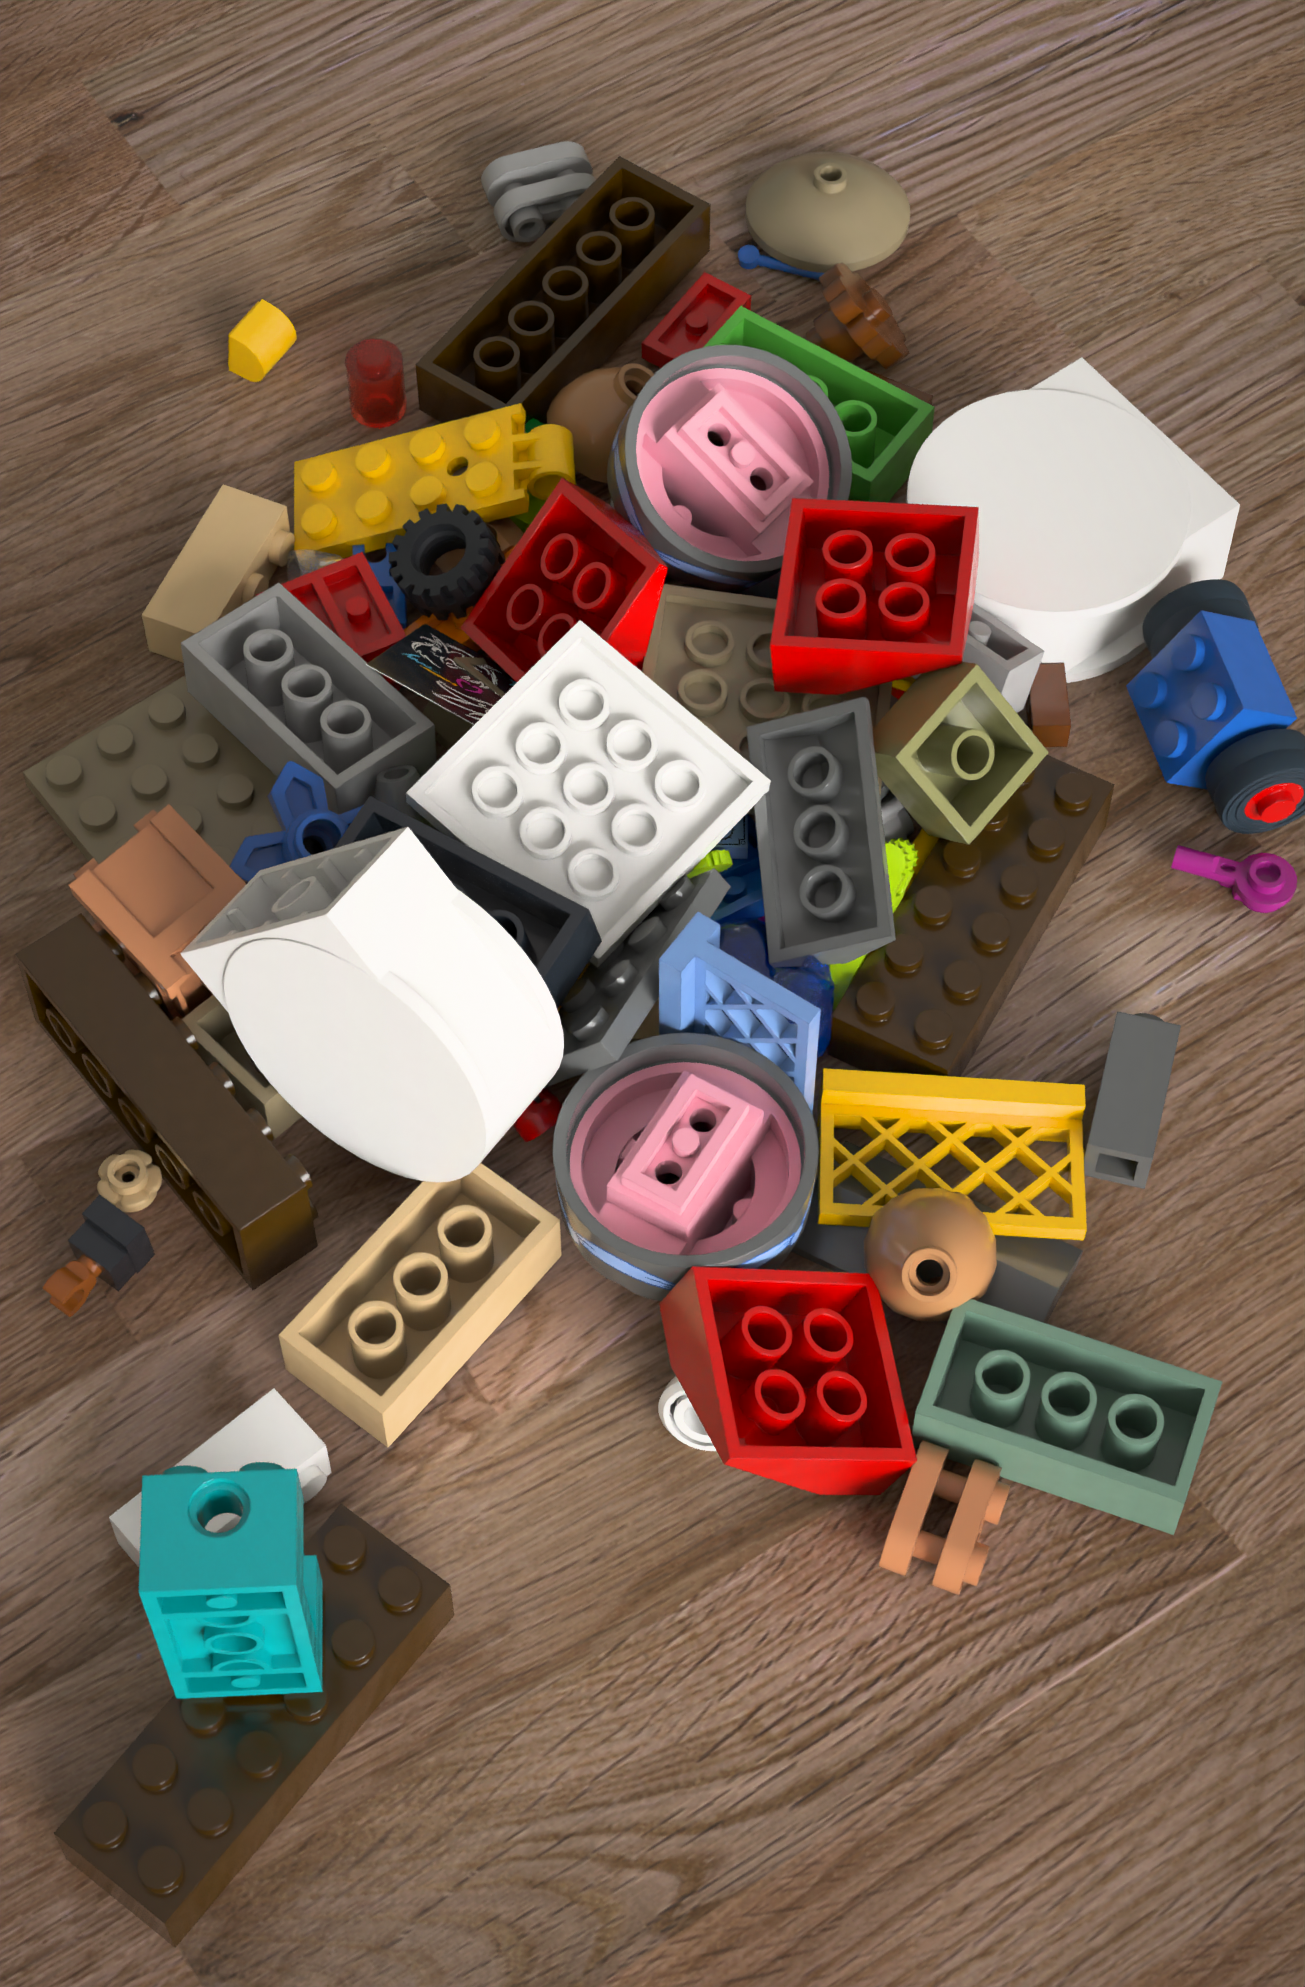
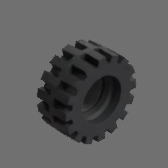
M447 504L437 505L436 513L431 514L428 508L418 513L419 521L414 523L409 519L402 526L406 531L404 536L396 534L392 544L397 551L389 552V563L393 567L390 569L391 575L406 598L421 614L429 618L434 614L438 620H448L449 613H453L457 619L466 617V609L471 606L475 607L502 567L500 564L505 562L504 553L494 534L474 510L469 512L465 506L456 504L452 511ZM455 549H465L464 556L454 568L437 576L429 575L431 567L439 557Z

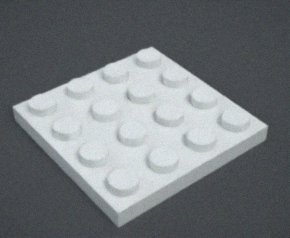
M579 620L406 792V803L441 833L588 908L602 940L589 960L598 968L659 905L658 902L684 875L687 876L760 798L769 791L771 780Z

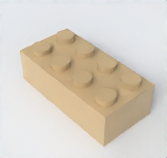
M482 1163L469 1175L461 1179L449 1182L423 1181L278 1335L286 1370L386 1447H389L562 1256L560 1219Z

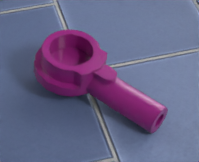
M1178 845L1171 868L1218 881L1221 886L1232 889V895L1235 900L1241 901L1247 908L1259 913H1270L1280 909L1290 902L1297 888V875L1294 868L1284 858L1270 853L1253 854L1238 862Z

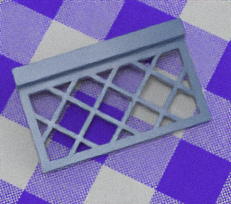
M697 912L659 958V1035L670 1033L707 1034L729 1039L749 1048L753 1047L758 1053L764 1055L780 1067L791 1078L802 1093L813 1115L821 1009L720 950V924ZM786 1018L790 1019L796 1024H790Z

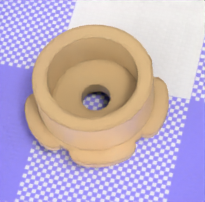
M131 1149L127 1150L125 1154H113L106 1158L99 1167L98 1174L101 1180L97 1183V1190L101 1196L121 1211L137 1212L149 1206L155 1199L162 1183L161 1170L158 1166L152 1164V1157L141 1150ZM127 1174L135 1176L131 1182H124L123 1177Z

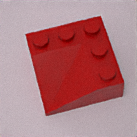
M561 478L461 626V629L516 682L579 620L642 672L644 657L649 645L668 567L645 536L610 504Z
M792 498L770 642L774 692L839 695L962 664L974 605L979 562V507Z
M692 1266L660 1302L659 1307L670 1365L724 1465L818 1495H881L917 1462L880 1293L869 1273Z

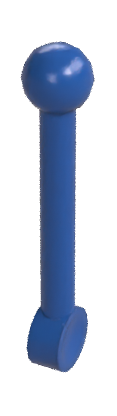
M745 245L738 251V262L744 269H754L759 265L819 280V277L824 274L795 268L773 257L761 255L758 248L753 245Z

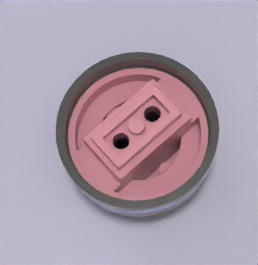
M741 345L706 346L682 354L665 364L648 380L620 422L613 438L607 468L608 489L614 509L645 536L667 565V576L704 590L736 592L746 590L781 571L792 498L848 501L852 482L851 450L846 431L835 407L821 388L795 365L777 355L753 347Z
M670 1033L641 1039L628 1044L618 1061L594 1070H588L578 1080L563 1103L554 1131L553 1162L559 1206L564 1225L581 1255L594 1270L637 1295L651 1300L662 1301L692 1266L776 1270L790 1254L802 1235L808 1220L819 1151L814 1118L802 1093L791 1078L775 1063L752 1048L722 1037L698 1033ZM670 1173L680 1178L674 1184H663Z

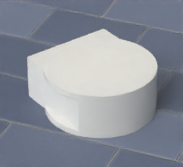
M1082 357L1029 390L1012 391L987 397L964 407L944 420L929 435L918 451L910 470L906 496L907 504L979 507V562L974 603L1043 649L1045 652L1040 664L1064 663L1067 683L1082 681L1107 673L1139 654L1147 646L1143 638V621L1149 610L1164 596L1190 583L1208 579H1221L1223 577L1240 504Z
M409 827L260 870L180 953L227 1010L238 1037L256 1066L277 1092L300 1115L328 1138L359 1158L406 1178L427 1182H449L469 1175L478 1167L553 1078L563 1058L564 1037L560 1016L549 989L538 970L516 941L494 918L464 893L455 888Z

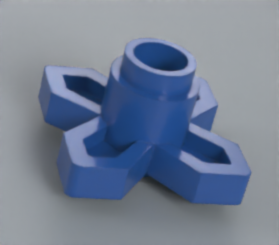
M289 761L283 767L267 796L282 831L245 837L229 867L247 884L260 870L310 856L311 854L303 845V841L306 839H313L319 842L323 852L334 849L362 806L340 815L328 809L323 778L299 764Z

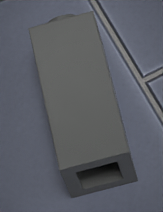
M1117 1011L1085 1152L1084 1176L1145 1189L1154 1156L1181 1025L1164 1022L1161 1018L1152 1014L1138 1013L1132 1015Z

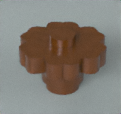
M841 262L840 264L836 263L819 277L824 287L822 294L830 307L813 320L814 327L806 333L809 342L850 363L865 352L871 359L874 360L876 358L885 369L892 368L909 355V351L904 344L906 338L892 316L893 313L888 303L877 290L867 285L858 273L853 274Z

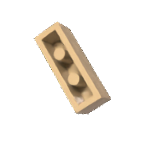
M224 484L222 485L142 613L149 651L184 663L181 642L256 597V594L268 589L269 580L277 566L282 567L288 562L294 548L295 537L290 532L287 506Z

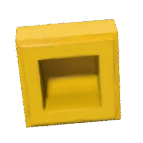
M262 299L228 334L229 371L251 382H259L296 342L297 335L293 324L282 311Z

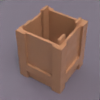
M168 804L158 813L153 809L134 824V828L138 833L100 864L92 858L73 874L76 880L68 886L74 897L92 916L95 922L92 927L97 932L105 929L119 944L125 956L123 964L134 976L142 972L158 992L162 1005H160L162 1010L171 1019L176 1016L183 1019L212 996L213 993L180 953L241 891L246 883Z

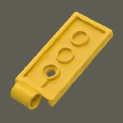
M519 403L295 461L294 556L303 568L350 557L353 555V545L364 544L365 553L386 548V543H392L396 534L405 535L406 531L402 526L409 519L416 523L420 520L419 512L428 508L431 514L436 513L437 505L447 504L452 511L456 504L463 505L469 512L474 510L485 523L529 512L528 490L536 498L547 500L561 478L576 485L573 435L567 428L556 424L541 425L532 429L529 433H525L526 412L522 404ZM468 466L463 474L452 476L458 469Z

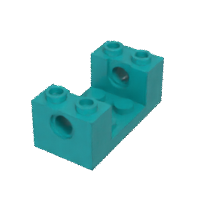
M255 1462L242 1466L239 1471L207 1472L200 1467L183 1465L168 1468L163 1472V1475H142L139 1595L176 1699L322 1692L323 1581L317 1555L305 1556L303 1553L304 1498L297 1468L284 1469L281 1465L275 1463ZM232 1513L241 1517L239 1523L229 1531L215 1533L205 1529L208 1522L217 1515Z

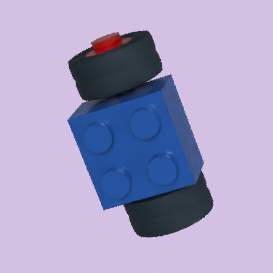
M1222 579L1197 581L1172 591L1149 610L1143 621V638L1151 653L1152 660L1126 685L1166 783L1207 789L1221 822L1233 832L1243 834L1261 833L1277 829L1297 820L1305 814V736L1296 730L1287 729L1297 719V716L1260 635L1258 623L1253 612L1250 610V605L1244 592L1235 583Z

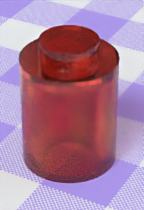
M367 339L352 346L345 357L352 416L360 424L371 428H384L397 423L404 416L407 409L401 351L396 345L383 339Z

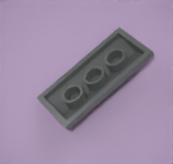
M861 697L746 727L750 763L771 780L769 791L754 805L769 964L774 968L845 964L895 941L896 936L869 700L866 697Z
M845 1141L843 1144L853 1155L862 1149L848 1141ZM878 1155L865 1164L886 1185L907 1170ZM835 1159L833 1171L840 1166ZM852 1175L833 1188V1203L862 1205L873 1196ZM817 1177L807 1223L791 1252L834 1272L866 1273L864 1268V1239L869 1227L818 1224ZM916 1179L897 1195L899 1196L915 1188L927 1187ZM971 1199L981 1212L995 1213L997 1211ZM994 1235L996 1238L997 1266L987 1292L979 1302L1047 1324L1082 1257L1083 1250L1059 1239ZM926 1259L917 1266L916 1274L920 1276L923 1282L927 1283L930 1282V1278L942 1277L943 1269L937 1261ZM948 1320L939 1322L947 1325Z

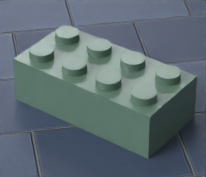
M970 1299L959 1307L952 1309L915 1412L912 1440L914 1448L919 1449L923 1440L949 1449L947 1457L949 1460L972 1467L976 1458L1002 1467L1000 1477L1174 1535L1223 1381Z

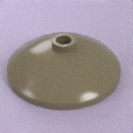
M829 151L809 152L787 158L771 166L758 176L747 194L745 220L749 233L759 247L782 263L802 270L825 273L836 263L840 264L842 262L851 271H856L883 261L899 248L909 229L910 204L901 185L876 164L846 153Z

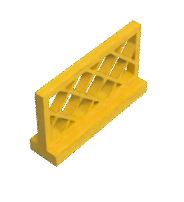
M823 1068L817 1105V1127H819L818 1224L870 1227L872 1217L878 1209L884 1207L883 1205H886L892 1198L898 1196V1193L916 1179L927 1188H943L968 1195L984 1183L1006 1203L995 1213L982 1212L987 1217L994 1235L1084 1241L1087 1231L1082 1118L1086 1107L1085 1085ZM834 1128L860 1129L866 1132L873 1141L853 1155L834 1138ZM906 1132L924 1133L930 1135L939 1145L921 1159H918L897 1139ZM971 1136L988 1137L995 1139L1004 1149L987 1163H984L963 1143ZM1035 1141L1067 1142V1156L1053 1167H1050L1028 1147ZM884 1149L907 1169L887 1185L865 1166L868 1161ZM948 1154H951L972 1173L954 1189L930 1169ZM1014 1158L1019 1160L1038 1177L1020 1193L996 1173ZM835 1159L840 1166L833 1171ZM1067 1172L1068 1182L1062 1177ZM850 1175L855 1177L873 1194L862 1205L833 1203V1188ZM1049 1187L1069 1204V1217L1044 1216L1030 1201Z

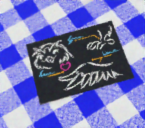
M423 624L366 664L473 725L502 697L454 662L453 659L455 657L484 658L488 665L473 667L505 694L517 683L494 661L427 624Z

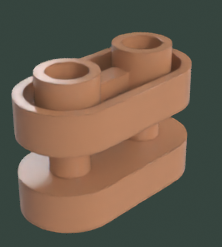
M923 1440L916 1454L917 1462L912 1465L889 1529L879 1567L906 1576L913 1557L937 1565L932 1586L959 1595L964 1582L977 1586L990 1546L979 1543L978 1540L985 1521L998 1525L1011 1485L998 1481L1002 1467L976 1458L968 1478L944 1470L949 1449ZM935 1496L958 1504L947 1538L923 1530Z

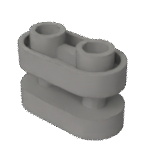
M564 141L505 155L494 160L483 171L481 184L489 203L494 207V217L502 236L513 242H530L540 238L586 191L596 178L592 176V166L584 148L578 143Z

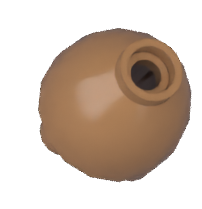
M636 363L626 364L622 368L596 369L584 373L569 383L553 398L547 412V424L563 426L572 433L575 470L592 480L608 483V459L615 432L638 394L654 375L651 370Z
M915 1188L892 1198L873 1215L864 1239L865 1272L869 1273L879 1290L881 1300L894 1312L916 1321H946L949 1319L953 1308L959 1307L970 1299L979 1301L986 1294L997 1266L996 1238L987 1217L967 1195L960 1192H951L943 1188ZM926 1259L935 1260L942 1266V1277L930 1278V1282L925 1283L916 1274L917 1266Z

